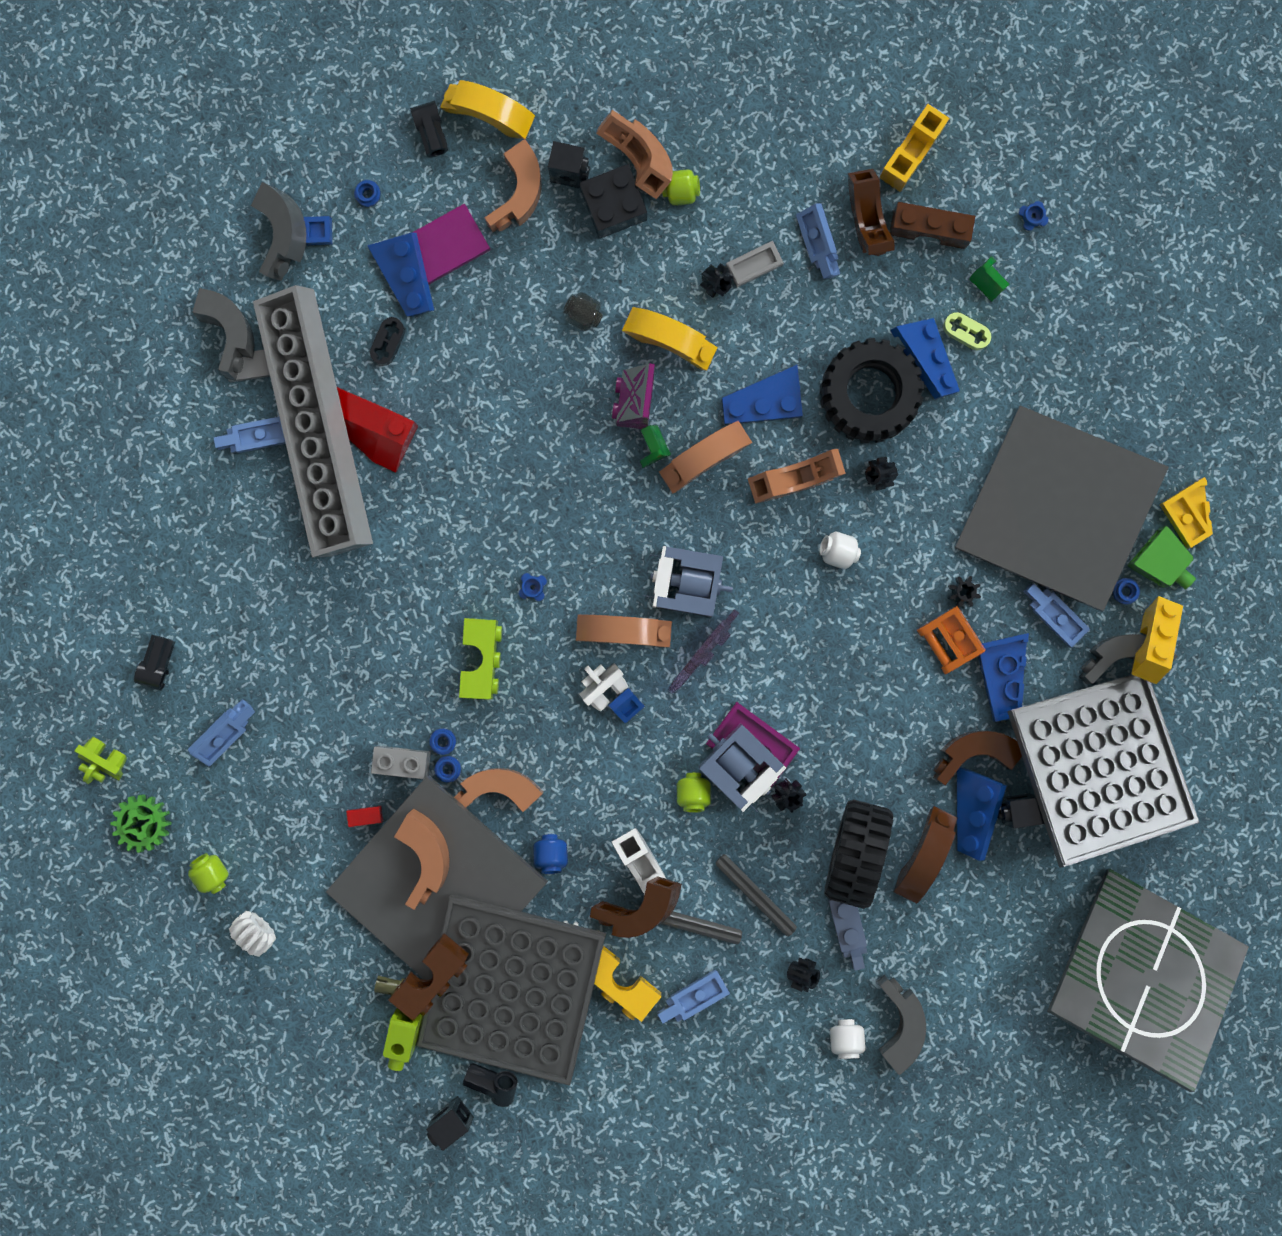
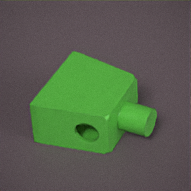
M1167 526L1159 528L1127 565L1162 588L1170 587L1176 582L1186 590L1196 580L1186 570L1193 561V556Z

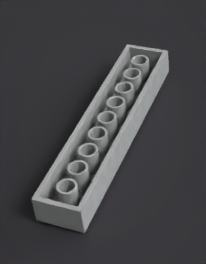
M295 285L255 300L253 304L312 557H331L373 544L314 289Z

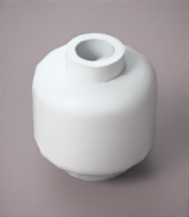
M835 531L829 536L826 535L821 542L820 555H822L823 561L829 565L847 569L860 558L861 549L858 548L857 539L853 536Z
M852 1019L838 1020L839 1025L833 1026L830 1029L831 1051L838 1055V1059L860 1058L859 1054L865 1051L864 1028L860 1025H855Z

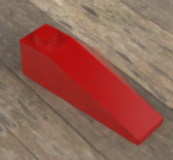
M337 387L349 440L372 462L396 473L418 425L398 413Z

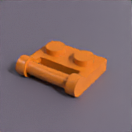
M958 606L917 629L921 637L924 636L939 659L944 674H948L985 652L984 646ZM938 627L955 653L956 659H950L932 630Z

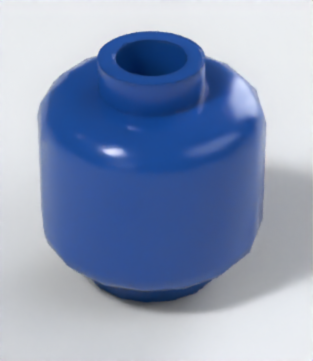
M556 834L542 835V840L535 842L533 845L534 867L541 870V874L561 873L562 868L568 864L567 843L564 840L558 839Z

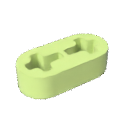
M952 313L944 321L943 329L945 333L973 350H982L991 341L989 329L964 314ZM956 319L960 320L959 326L966 329V331L961 329L951 330L952 324L949 322H954ZM969 332L973 334L982 332V338L985 342L981 341L976 344L974 342L975 337L970 335Z

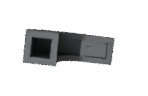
M262 182L251 206L265 214L270 220L273 228V241L259 272L267 277L282 281L284 275L288 272L291 260L298 262L302 260L306 246L305 220L299 206L289 195L276 187Z
M199 288L192 313L200 322L216 325L225 330L226 344L218 370L226 379L236 381L238 373L243 369L244 360L242 357L253 359L255 344L251 326L230 299L215 291Z
M1139 634L1118 635L1099 642L1089 650L1096 659H1089L1081 667L1083 673L1079 678L1086 684H1093L1115 661L1125 657L1134 660L1135 654L1143 645L1146 636ZM1175 653L1173 661L1178 657Z
M883 975L876 982L897 1006L900 1022L895 1035L878 1050L900 1076L914 1063L922 1050L926 1036V1019L921 1003L912 990L909 988L901 995L900 993L904 989L893 977L889 980Z

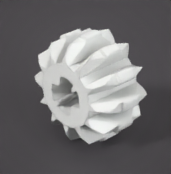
M249 911L239 915L229 928L230 936L236 941V945H239L242 950L247 951L249 955L259 957L273 945L276 939L274 930L269 926V923L265 922L263 917L260 918L256 913Z

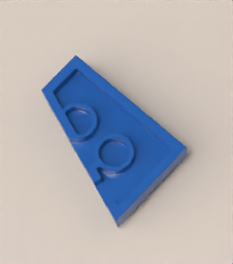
M411 232L367 245L407 317L434 311L417 233Z
M934 318L896 326L890 330L894 338L899 337L905 346L903 350L905 355L911 354L915 359L914 362L920 367L922 372L920 378L934 399L950 396L960 391Z
M798 365L723 397L724 425H730L736 421L750 423L801 418L803 414Z
M1029 633L982 643L985 652L978 655L993 722L1010 719L1007 711L1022 707L1024 667H1026L1027 659L1025 657Z
M963 767L957 770V851L982 861L986 858L1007 786Z

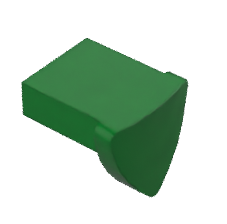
M993 256L981 265L969 279L991 302L1010 285L992 266L997 262Z
M649 425L641 429L651 452L650 455L640 461L642 468L671 455L658 425Z

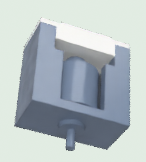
M663 546L661 556L650 554L651 556L661 557L659 559L658 571L654 570V574L651 573L650 577L653 579L652 582H655V596L652 597L654 598L653 608L713 617L716 596L720 595V590L732 592L733 587L721 585L722 580H719L723 556ZM673 561L681 562L682 574L672 573L671 577ZM670 582V586L679 587L675 599L667 598Z
M741 723L725 739L722 738L720 741L710 733L707 737L715 746L712 748L713 751L698 766L743 812L761 795H768L771 792L770 786L786 769ZM765 761L767 765L757 773L753 767L757 763L761 765ZM744 778L748 784L739 792L737 790L740 786L738 782Z

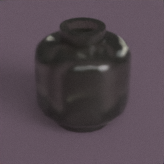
M579 292L576 295L571 294L563 308L566 322L582 331H587L592 326L596 328L603 317V314L600 312V302L583 292Z

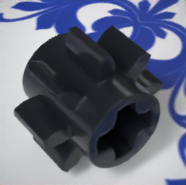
M721 263L717 268L710 264L701 274L703 282L700 286L712 298L716 293L723 297L732 288L731 279L734 276Z
M879 457L877 460L869 461L870 466L865 471L868 485H875L876 490L894 486L893 481L898 476L895 462H887V457Z
M960 576L956 577L955 581L957 584L948 585V588L953 590V595L949 596L948 599L957 600L956 606L958 608L963 605V602H966L968 607H972V599L981 598L977 594V588L981 585H974L971 582L972 576H968L965 582H963ZM962 587L969 588L970 592L967 593V597L960 596L959 592L962 590Z
M785 778L778 785L775 784V794L771 795V797L776 802V806L780 811L787 808L793 813L794 810L803 806V797L807 794L797 780L791 784Z
M799 958L798 962L793 961L790 964L787 978L793 981L791 988L800 992H808L809 988L814 989L818 985L820 971L814 969L816 962L807 958Z

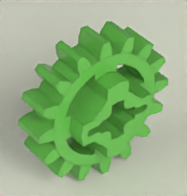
M145 794L138 795L137 799L135 796L128 797V803L120 802L118 804L122 809L121 811H113L117 821L111 822V825L117 826V830L112 835H120L121 839L118 841V844L127 843L126 850L130 851L135 847L137 853L144 852L145 847L148 851L155 849L154 844L161 845L164 843L161 836L169 835V832L165 830V826L171 825L172 822L166 821L165 817L170 812H163L161 810L164 806L163 802L155 804L156 797H149L146 801ZM144 807L149 808L153 814L146 812ZM128 814L129 818L125 824L126 816ZM149 819V821L141 827L132 828V826L136 825L137 822H139L140 820ZM155 823H157L156 832L153 833V828L155 826ZM129 833H131V834L137 836V839H138V840H136V839H134L133 837H131V836L129 835Z

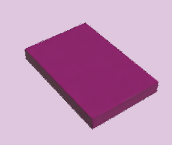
M465 203L413 232L417 233L428 285L491 250Z
M738 702L734 704L713 733L720 741L722 738L725 739L741 723L786 768L800 750L798 746ZM710 739L706 742V745L710 748L715 746ZM765 761L761 765L757 763L753 769L759 773L767 763Z

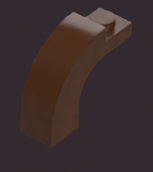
M874 169L848 173L850 203L857 238L862 252H867L868 255L879 256L886 252L894 251V239L887 229L882 212L879 177Z
M981 730L961 734L949 741L940 750L948 756V759H941L933 770L936 772L933 778L946 786L960 766L967 759L976 755H988L1006 769L1012 770L1022 757L1018 742L1005 734Z
M935 806L931 808L920 841L913 855L898 875L894 893L916 904L924 897L935 881L950 851L956 834L954 827L957 817Z
M657 876L647 882L644 900L639 909L630 910L602 901L591 907L590 918L598 920L602 925L613 926L612 935L616 937L631 938L643 935L663 923L671 915L677 905L682 884Z

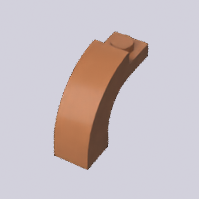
M611 110L598 127L596 134L628 156L637 172L635 185L657 199L672 181L673 169L667 152L658 139L639 121L634 119L631 123L614 110Z
M525 139L504 153L505 162L517 178V187L509 201L485 217L486 224L492 232L497 229L499 231L505 230L511 225V219L513 218L521 226L532 215L539 202L542 189L540 168L535 153Z
M736 421L711 434L677 456L659 473L671 492L676 493L704 472L738 454L749 446L752 441L740 422Z
M833 449L790 466L762 472L748 478V482L756 504L819 486L846 473L839 450Z
M578 615L576 641L670 647L672 621L622 616Z
M492 768L480 771L465 779L460 784L467 792L464 794L460 791L454 798L466 808L478 796L489 792H497L509 797L524 812L544 792L535 782L520 772L505 768Z
M413 809L406 815L394 837L411 847L421 862L420 879L405 904L415 910L420 903L425 905L432 892L437 893L443 886L449 870V851L443 834L434 822L424 814Z

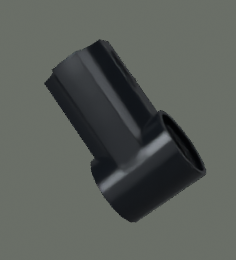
M435 100L410 108L416 129L420 132L427 157H436L448 152V145L440 125L442 121Z
M151 635L144 660L139 663L135 671L134 682L161 691L165 686L163 683L165 675L169 674L167 667L176 641Z
M475 1063L470 1064L463 1080V1086L490 1096L493 1103L500 1107H507L514 1101L518 1083L515 1074L509 1071L497 1073Z

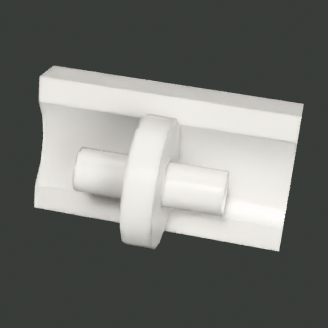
M615 663L607 670L602 665H599L594 671L587 666L584 670L589 675L581 681L586 688L579 695L588 706L591 704L597 710L602 711L610 702L603 693L611 687L619 695L628 688V685L623 678V672Z

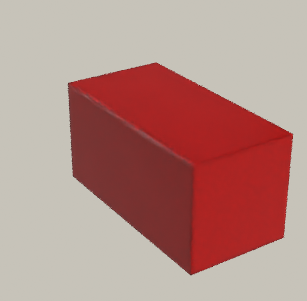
M381 805L346 811L348 827L383 822Z

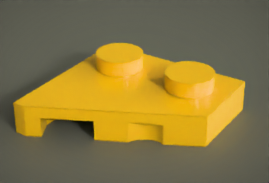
M1205 477L1159 504L1187 549L1192 548L1213 534L1212 522L1209 519L1210 504L1209 501H1206L1205 486H1207V480Z

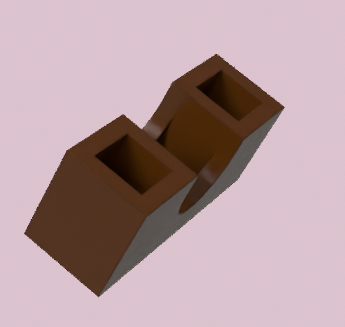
M897 202L893 210L890 234L891 236L915 240L916 237H932L940 240V245L966 249L972 239L976 216Z
M444 933L427 952L422 961L431 969L433 978L423 980L410 972L394 990L388 1001L412 1021L419 1014L424 1016L434 1004L431 1000L436 995L441 997L449 988L450 983L448 981L454 975L458 978L465 970L467 964L464 962L469 953Z

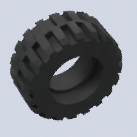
M869 338L862 343L860 341L853 342L850 347H844L833 358L823 375V381L820 385V394H822L820 403L821 408H825L827 421H832L835 425L834 429L838 433L842 431L847 435L846 438L852 441L859 439L860 443L868 444L870 441L879 443L898 435L916 417L924 398L921 396L924 390V382L920 381V376L922 375L920 367L915 368L913 364L915 359L911 354L906 356L902 352L904 350L903 347L898 344L896 347L890 345L889 340L882 339L881 342H876L875 338ZM863 368H874L882 371L894 384L895 400L892 406L882 414H865L859 411L848 397L847 385L851 376Z
M858 800L847 802L826 879L824 894L829 900L862 909L871 906L882 874L892 831L893 813L890 809Z

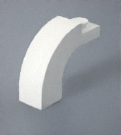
M636 828L612 841L621 860L635 877L644 895L648 881L657 876L666 879L653 853Z

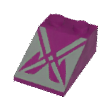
M649 363L623 370L622 378L617 377L615 393H620L619 404L614 403L612 419H617L616 426L643 429L648 426L655 364Z

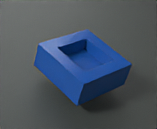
M330 216L304 217L307 246L333 245L332 218Z
M629 688L609 704L610 708L624 723H627L645 707Z

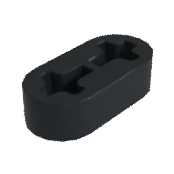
M394 317L385 319L380 325L371 346L370 356L379 366H387L392 363L402 342L405 327L399 319ZM394 323L397 324L396 327L399 333H393L390 340H387L389 332L386 329L387 326L392 327ZM385 343H387L386 352L389 356L378 360L379 356L376 354V351L382 350Z

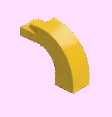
M460 80L458 85H449L440 106L441 109L448 113L469 115L483 120L511 138L526 139L535 117L531 111L508 96L483 85Z
M632 307L622 329L623 332L637 341L664 348L705 371L708 370L718 348L705 339L706 336L693 328L665 315L642 308Z

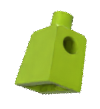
M396 1008L390 1019L383 1056L389 1058V1069L402 1071L404 1063L410 1061L423 1016L421 1014L412 1021Z

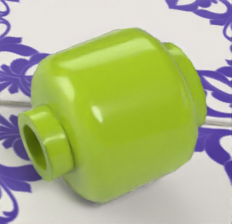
M690 169L673 171L672 181L662 192L663 197H668L670 204L673 206L694 203L696 197L700 196L699 176L694 175Z
M687 773L686 778L680 779L677 782V804L683 808L684 812H703L705 807L711 804V783L708 779L702 778L701 773Z
M205 853L190 863L188 876L200 893L211 892L215 894L226 886L224 881L229 873L217 855Z

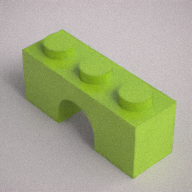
M464 618L463 645L476 646L483 655V661L481 666L475 671H461L459 698L493 699V694H498L499 679L494 678L495 668H500L501 653L496 652L497 642L502 641V626H498L497 620Z

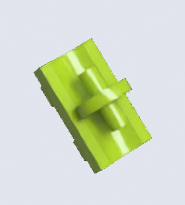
M92 737L84 747L78 745L75 749L78 758L91 765L89 767L82 763L78 770L85 773L83 782L90 784L94 779L101 783L104 781L106 776L101 774L100 770L119 781L123 775L121 769L127 760L126 755L114 749L106 760L99 755L106 745L95 737Z

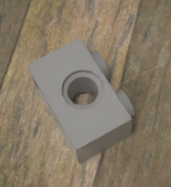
M375 746L371 773L425 779L429 773L431 751Z

